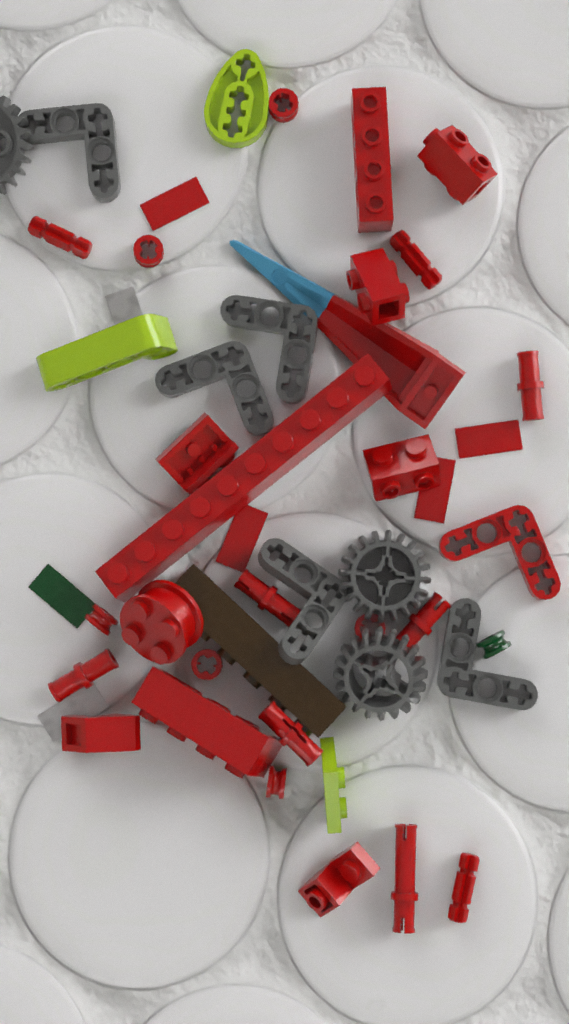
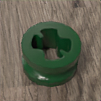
M500 630L476 644L478 648L484 650V659H488L512 645L510 641L504 639V630Z

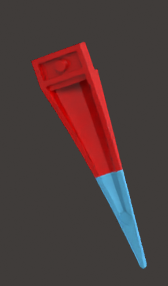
M229 241L230 245L292 303L311 307L318 317V328L353 364L368 353L390 379L392 390L384 395L399 412L423 429L428 427L465 375V371L439 354L438 350L388 323L372 326L367 314H362L356 305L239 241Z

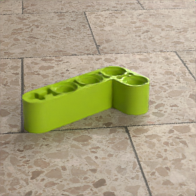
M150 313L139 315L37 356L36 361L45 390L51 392L70 387L142 358L157 360L175 354L178 349L168 318Z

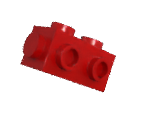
M453 125L441 131L436 128L430 132L423 140L425 147L417 155L424 163L425 169L431 175L436 176L446 187L448 194L462 205L476 198L498 175L492 168L489 159L483 154L478 153L469 143L465 133Z
M383 248L350 255V270L346 271L347 283L351 291H356L360 312L367 314L372 326L405 318V305L409 303L410 296L407 285L404 282L400 283L398 279V271L394 260L388 259Z

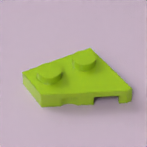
M334 737L320 738V747L323 749L321 756L328 834L342 833L341 819L348 818L346 797H339V789L346 788L344 767H337Z

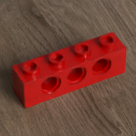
M386 87L352 88L351 121L358 233L388 232L392 230L394 216Z

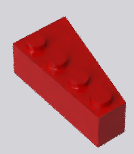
M152 666L131 702L141 708L138 714L154 724L158 720L169 726L166 732L180 741L185 742L186 738L198 744L195 750L211 760H214L215 756L227 762L224 768L235 776L243 778L246 774L247 776L264 778L282 747L278 742L279 738L261 733L259 726L238 715H232L229 708L209 697L206 699L202 696V692L165 670Z

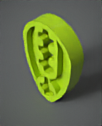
M249 49L237 51L223 65L210 87L204 106L205 124L209 134L219 144L229 148H243L255 143L263 135L267 127L269 93L266 74L258 55ZM245 60H248L252 68L248 69L245 80L241 81L240 66L244 64ZM238 92H243L246 99L242 100L240 105L243 116H239L237 120L238 130L241 133L237 132L234 137H228V131L224 130L230 129L232 125L231 115L228 113H233L235 110V102L231 97H237Z

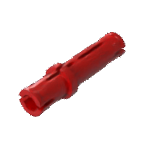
M395 824L394 891H391V900H394L392 931L395 933L403 931L404 918V934L415 933V901H418V892H415L417 825H407V835L405 838L406 824Z

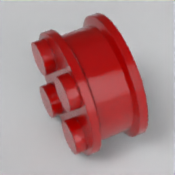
M154 580L142 587L138 595L131 597L122 606L120 611L121 636L124 642L144 658L160 665L177 661L188 647L199 640L203 632V616L194 598L185 589L167 580Z

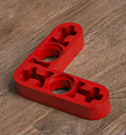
M515 505L451 530L439 540L438 548L441 556L447 561L452 562L460 561L509 542L527 589L534 598L539 600L552 599L560 591V578L535 517L526 506ZM512 512H517L518 516L525 515L527 521L522 524L524 532L526 534L532 530L534 537H528L516 543L514 537L521 536V533L517 526L511 527L509 521L513 519ZM481 524H490L495 529L496 535L491 543H483L478 539L477 529ZM469 529L471 541L477 549L471 550V544H467L459 549L460 555L456 556L453 551L447 552L445 546L450 543L449 537H453L455 541L467 538L464 530ZM527 543H534L540 549V557L533 563L527 562L522 557V548ZM545 562L547 569L540 571L543 578L551 579L553 584L548 587V594H545L544 590L537 591L535 584H538L540 579L537 572L530 575L528 568L538 567Z

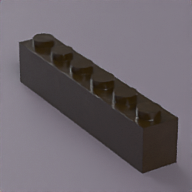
M195 564L175 583L194 598L201 610L204 621L201 638L206 642L212 638L221 646L217 653L231 666L237 661L246 670L242 676L256 689L262 685L272 695L268 700L270 702L274 701L283 712L288 709L297 718L294 723L298 721L303 726L301 730L308 737L313 733L319 738L347 708L341 700L301 663L298 665L286 663L278 652L279 643Z

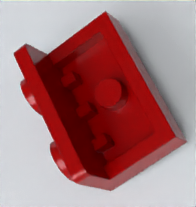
M204 412L155 460L190 495L210 480V476L218 468L226 467L234 459V453L239 447Z
M429 434L362 450L375 501L394 499L401 495L426 491L441 485L439 462Z

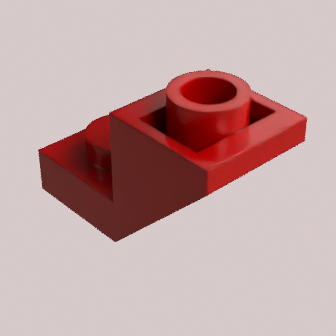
M114 713L101 716H61L62 751L100 753L141 750L140 715Z
M357 841L335 856L309 879L298 892L306 900L309 907L321 918L340 906L353 889L374 877L381 868Z

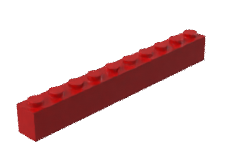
M367 353L95 571L115 599L124 603L128 601L143 586L157 578L391 391L392 387L388 376Z

